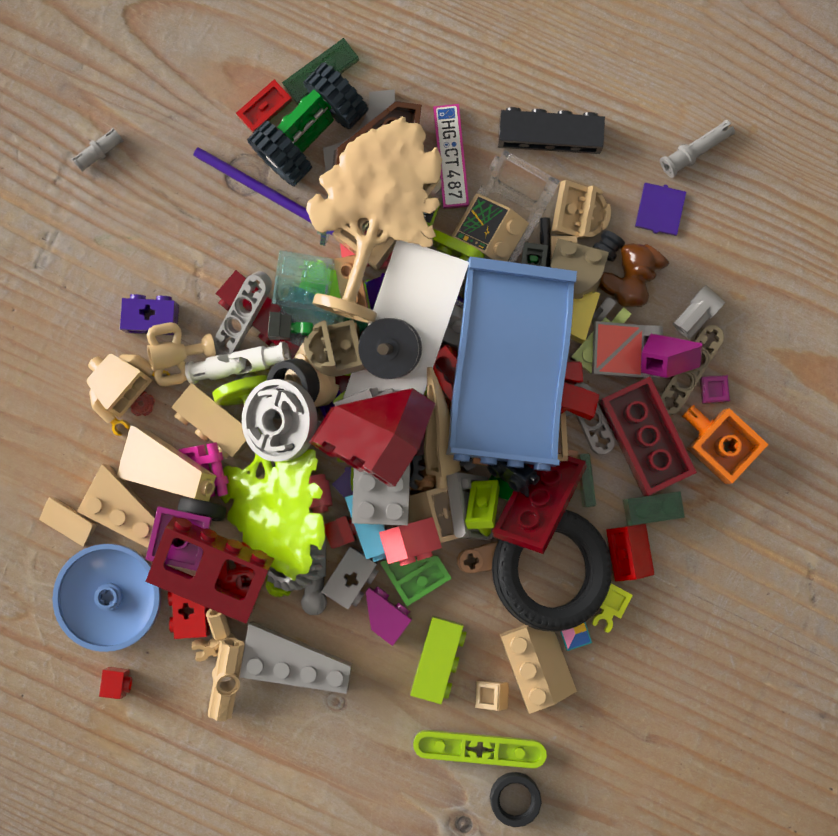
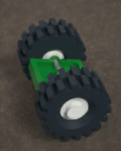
M322 62L306 78L303 83L305 88L308 89L309 95L303 97L299 105L290 114L286 115L277 127L269 121H265L247 139L252 149L257 152V155L293 187L313 168L303 152L325 131L334 119L344 128L351 129L369 110L362 96L349 84V81L346 78L344 79L332 66H328L327 63Z

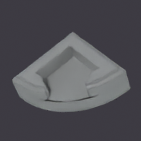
M607 297L594 313L591 323L594 324L595 321L601 322L617 302Z

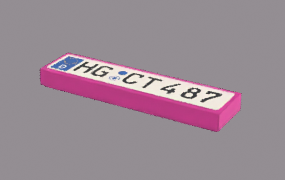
M459 104L433 106L437 148L442 158L440 179L443 209L468 207L469 198Z

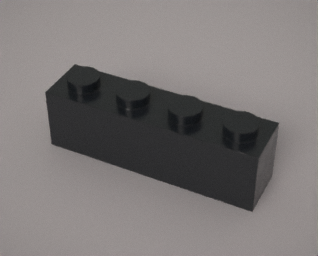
M508 107L506 110H501L498 148L600 154L604 145L605 116H598V113L595 112L575 115L573 112L566 110L558 111L557 113H547L544 109H533L529 112L521 111L517 107Z

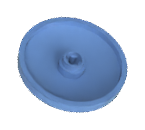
M118 544L94 545L72 556L62 567L56 578L52 598L54 614L64 633L78 645L99 652L120 650L143 638L152 628L158 617L162 597L161 588L145 582L151 568L149 561L145 560L146 558L137 551Z

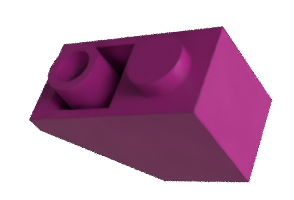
M651 333L642 350L641 373L668 378L699 368L701 366L703 343Z
M378 586L375 589L369 587L366 591L371 630L393 646L412 621V618L409 616L411 611L399 602L395 606L387 600L390 595Z

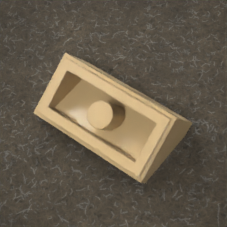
M49 497L39 519L85 547L98 526L97 523L55 497Z

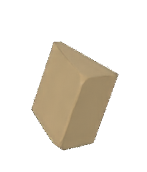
M476 681L475 708L495 711L506 710L508 708L509 683Z

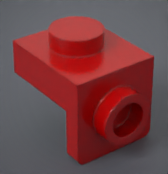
M343 516L324 524L325 533L332 549L356 541L355 535L357 531L354 523H352V519L349 520L348 516Z

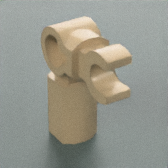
M212 609L207 611L206 617L213 638H210L208 641L204 639L192 641V650H203L196 652L195 659L198 662L205 661L211 655L213 657L218 656L220 640L226 637L235 638L230 631L226 615Z

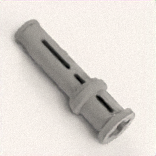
M725 120L722 124L691 144L680 145L678 151L668 157L663 156L660 158V164L664 172L670 178L677 176V172L682 168L694 165L697 157L734 135V127L732 126L727 129L731 123Z

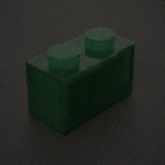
M681 491L623 499L627 525L685 518Z

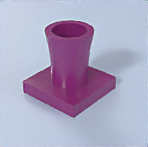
M158 506L145 560H154L165 527L173 516L185 518L203 529H210L212 518ZM174 538L165 564L197 571L203 555V549L187 541L184 544L180 541V538Z

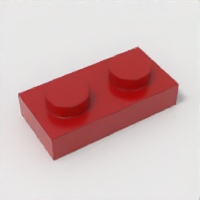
M274 79L238 110L236 115L254 133L265 121L273 119L290 104L292 98Z

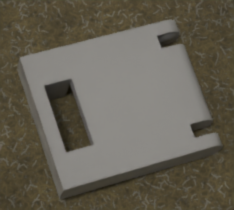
M458 472L447 475L454 535L457 538L493 540L495 538L492 532L494 528H492L488 537L484 536L478 529H467L465 520L470 492L462 491L471 488L472 481H488V478Z

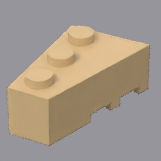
M102 464L77 512L148 548L156 513L121 478L116 477L117 473L110 465Z

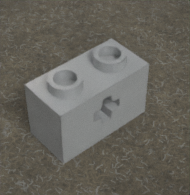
M352 546L349 547L321 593L346 609H349L351 605L357 607L365 594L361 591L362 587L366 582L371 584L379 572L375 569L378 563L373 562L370 558L366 559L363 553ZM357 573L356 579L359 583H353L351 586L346 584L348 582V579L345 577L346 574Z

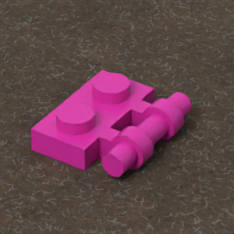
M217 442L206 444L208 449L207 455L204 444L178 449L208 471H210L208 463H211L212 472L216 475L214 484L218 496L228 494L226 485L229 483L228 477L224 475L221 460H224L223 454L219 452ZM213 491L210 497L216 496L215 491Z

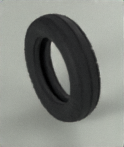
M565 510L555 532L570 538L580 549L585 562V578L578 594L568 603L550 608L538 604L528 596L522 587L518 573L519 558L524 547L499 539L494 551L492 577L500 601L513 617L537 630L556 632L581 625L598 611L610 588L612 563L605 540L592 523L570 510Z

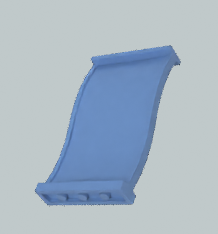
M470 257L467 260L469 265L466 271L463 317L446 455H454L453 460L470 462V457L480 458V463L497 465V461H506L508 467L524 468V464L534 465V470L550 471L551 467L558 466L560 462L558 460L560 412L570 345L574 283L576 282L577 271Z

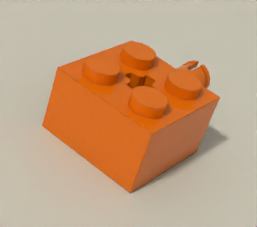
M693 404L682 415L699 431L698 437L687 449L724 484H733L769 445L730 408L722 410L714 419L709 420ZM724 442L730 443L728 448L731 451H725L723 449L725 447V445L723 444Z

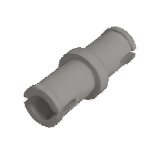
M112 128L97 141L92 140L89 143L90 146L73 157L72 160L83 172L101 158L103 160L106 157L105 154L122 143L123 139Z

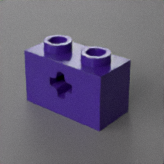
M131 294L130 298H122L120 330L125 333L147 334L148 329L154 325L169 322L178 325L179 304L172 300L170 296L159 295L154 300L146 299L145 295ZM153 310L155 315H151L149 319L145 317V313H150ZM167 333L162 335H174V333Z

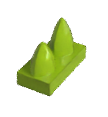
M498 480L472 481L465 523L467 529H478L486 537L490 535L492 528L495 526L500 491Z

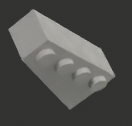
M252 621L248 624L240 678L347 694L353 663Z

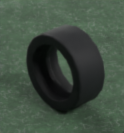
M293 358L276 363L270 369L267 381L273 379L285 380L287 370L291 369L300 378L302 387L310 394L313 402L316 401L320 392V381L317 372L310 363L304 359Z
M519 772L506 773L495 781L490 792L492 811L496 818L504 825L511 827L526 826L533 822L540 812L542 804L541 793L534 780L526 774ZM510 784H521L531 794L530 807L521 815L508 814L500 805L501 792Z

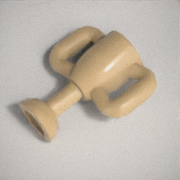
M169 322L149 328L147 339L150 345H147V352L151 369L155 371L154 378L158 385L167 387L185 382L187 378L184 360L187 359V356L201 353L206 357L216 356L214 341L210 333L202 338L201 343L184 346V344H181V328L176 323ZM174 333L172 342L159 343L155 338L157 335ZM175 365L181 371L179 374L162 376L165 368Z

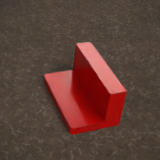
M645 523L606 529L615 582L637 580L654 575Z

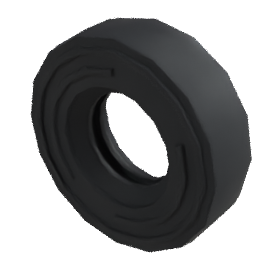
M187 497L180 498L178 511L211 517L212 521H224L226 507Z

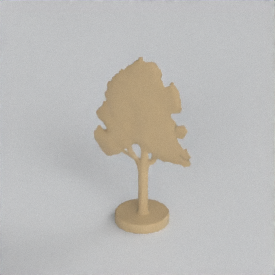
M402 116L390 124L383 125L378 129L369 130L368 133L362 134L353 142L347 144L345 151L339 156V165H334L332 170L320 176V184L327 191L328 199H323L320 194H316L308 201L306 210L312 225L321 233L334 231L339 228L351 233L357 240V254L343 298L317 293L312 302L314 306L356 321L369 324L375 322L376 312L355 303L373 248L377 244H382L388 237L398 241L419 244L422 247L433 245L432 238L436 236L433 225H427L423 212L431 214L441 204L438 198H428L423 185L437 183L440 180L442 158L438 148H434L430 152H424L423 142L426 139V134L420 124L408 123L406 118ZM360 218H367L369 220L366 236L362 235L358 228L357 221ZM383 230L382 235L377 237L378 231Z

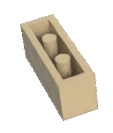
M193 383L188 386L171 407L177 412L174 416L186 426L190 422L197 428L194 433L205 442L209 439L217 442L219 452H222L223 457L226 459L229 455L237 458L248 445L243 433L242 423L221 405H217L210 396Z

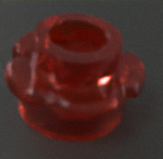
M143 391L130 406L131 412L136 416L149 415L153 411L155 404L152 395H148L147 392ZM143 401L144 405L140 406L139 402Z

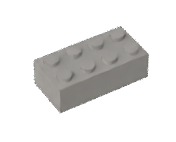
M410 464L395 487H388L366 471L359 472L354 469L352 523L408 525Z

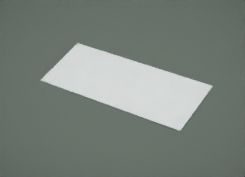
M401 240L396 241L373 311L377 313L375 321L384 318L401 319L416 329L422 342L420 361L410 373L395 379H382L372 375L367 370L354 372L351 374L343 398L376 387L379 393L393 388L394 392L414 388L424 395L427 386V367L433 368L469 265L468 261L422 247L418 244Z

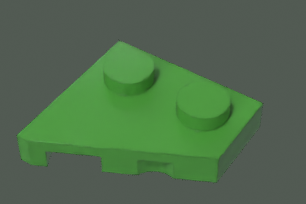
M432 556L419 561L416 557V562L400 566L399 561L388 564L387 560L380 562L406 606H409L452 579L438 556Z

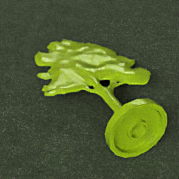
M268 375L246 377L220 386L212 393L215 403L221 406L245 404L251 391L262 382L267 381ZM307 449L305 453L296 459L275 462L276 467H272L271 461L265 460L255 453L254 461L242 470L231 466H226L223 469L224 475L228 477L229 483L226 484L228 494L219 497L225 504L228 503L230 498L234 500L227 514V520L236 526L239 532H243V542L251 549L264 551L268 556L274 558L271 567L290 577L293 581L296 580L298 574L309 573L312 565V558L310 556L311 544L321 550L326 538L322 515L309 512L313 498L320 499L323 493L315 482L309 484L312 470L316 471L318 464L314 449ZM260 462H262L265 470L264 479L256 477V470Z

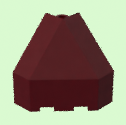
M414 388L337 405L329 410L309 443L331 458L338 457L357 471H366L388 487H395L419 450L436 403Z

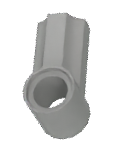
M707 285L694 296L688 308L673 323L676 330L688 339L725 304V301Z

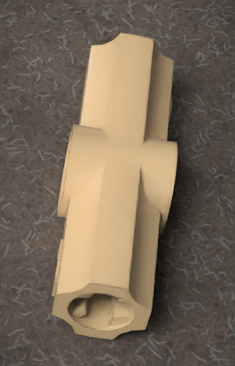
M226 637L220 640L217 663L212 672L213 686L208 716L216 721H226L232 718L236 692L240 688L239 674L245 644L236 638ZM225 677H231L228 681H221Z

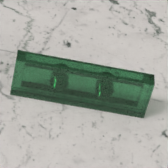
M342 38L284 80L282 85L296 104L299 105L301 99L309 95L308 89L305 88L303 82L322 62L327 63L328 66H332L335 71L342 74L357 63L359 57L347 41Z

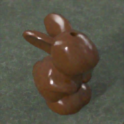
M626 244L621 249L624 277L621 278L613 273L603 272L599 287L608 295L615 296L618 303L623 307H642L647 304L649 299L646 282L654 280L657 276L655 270L667 267L669 261L648 244Z

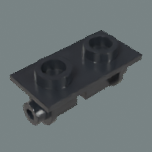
M497 461V465L488 464L487 466L492 476L501 478L508 483L512 490L521 492L527 497L530 496L529 486L531 484L536 485L540 479L537 471L524 464V468L508 467L506 461Z

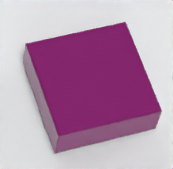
M728 375L700 378L702 404L730 401Z

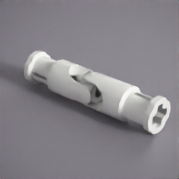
M283 341L277 346L267 348L259 346L233 352L232 354L207 357L205 361L196 363L192 361L186 362L185 375L189 383L196 384L199 380H217L228 377L231 374L239 375L266 370L276 363L291 359V352L288 344ZM247 359H248V360L250 361V363L252 364L251 366H247V367H246V361H247Z

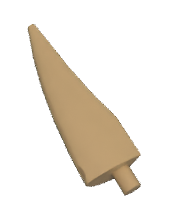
M427 367V398L436 404L425 434L424 456L426 474L436 476L437 488L447 487L446 476L460 471L461 467L460 461L453 460L454 455H446L449 441L450 413L432 367Z

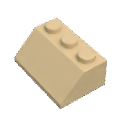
M522 625L499 634L529 714L555 705L577 692L555 632L537 630L527 625Z

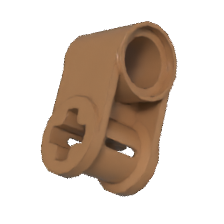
M498 542L461 551L457 557L458 568L466 573L492 571L493 555ZM468 554L476 559V562L472 563L471 569L469 565H464V560L468 559Z

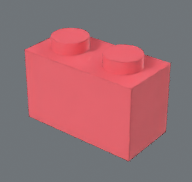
M433 517L379 532L388 564L399 561L400 566L416 562L415 556L418 561L433 556L432 551L442 548Z

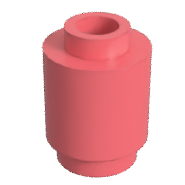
M325 474L312 475L309 478V484L315 482L323 493L320 499L313 498L309 510H312L313 513L328 512V507L333 506L329 480H326Z

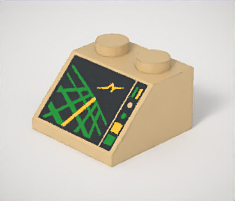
M475 194L451 237L480 250L485 255V259L508 261L529 222L511 208L480 194Z

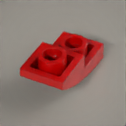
M564 383L560 414L568 411L590 421L595 416L600 394Z

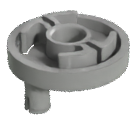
M273 379L262 382L251 391L242 411V429L248 445L261 458L274 462L293 460L305 453L311 445L309 441L322 423V421H317L316 407L310 394L301 385L291 380ZM282 418L281 427L276 430L273 419Z

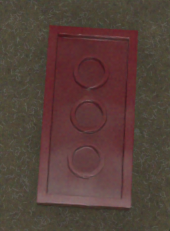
M568 456L567 461H560L559 465L551 467L550 471L535 470L540 479L536 485L531 484L529 486L530 496L527 497L521 492L513 491L492 531L493 536L544 554L587 468L586 461ZM527 464L529 467H531V468L534 470V465H532V464Z

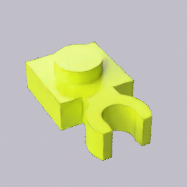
M610 584L608 594L600 607L602 611L593 617L592 625L596 626L600 619H605L607 625L604 631L609 633L613 628V616L615 615L621 619L633 595Z

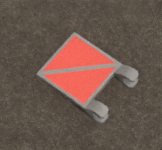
M595 321L592 374L644 379L649 376L651 379L661 378L660 376L641 373V355L644 348V337L649 338L651 333L663 336V327Z

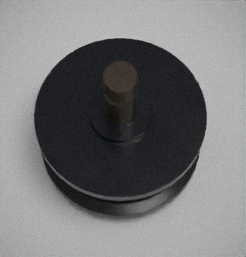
M384 318L371 323L363 331L359 340L358 352L363 366L372 375L382 379H395L407 375L418 365L422 355V342L416 329L408 322L401 319Z

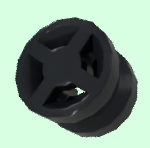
M603 230L600 235L601 240L595 243L592 248L609 252L607 260L614 262L618 249H622L625 241L615 233Z

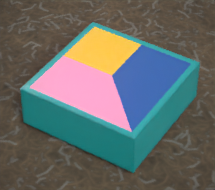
M586 622L577 627L560 631L566 651L592 643Z

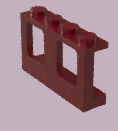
M173 516L165 527L145 582L247 624L274 558L268 556L264 551L248 548L235 539H227L217 535L211 529L198 527L185 518ZM174 538H180L203 549V555L195 576L165 564ZM225 560H232L254 570L255 575L246 597L216 586Z

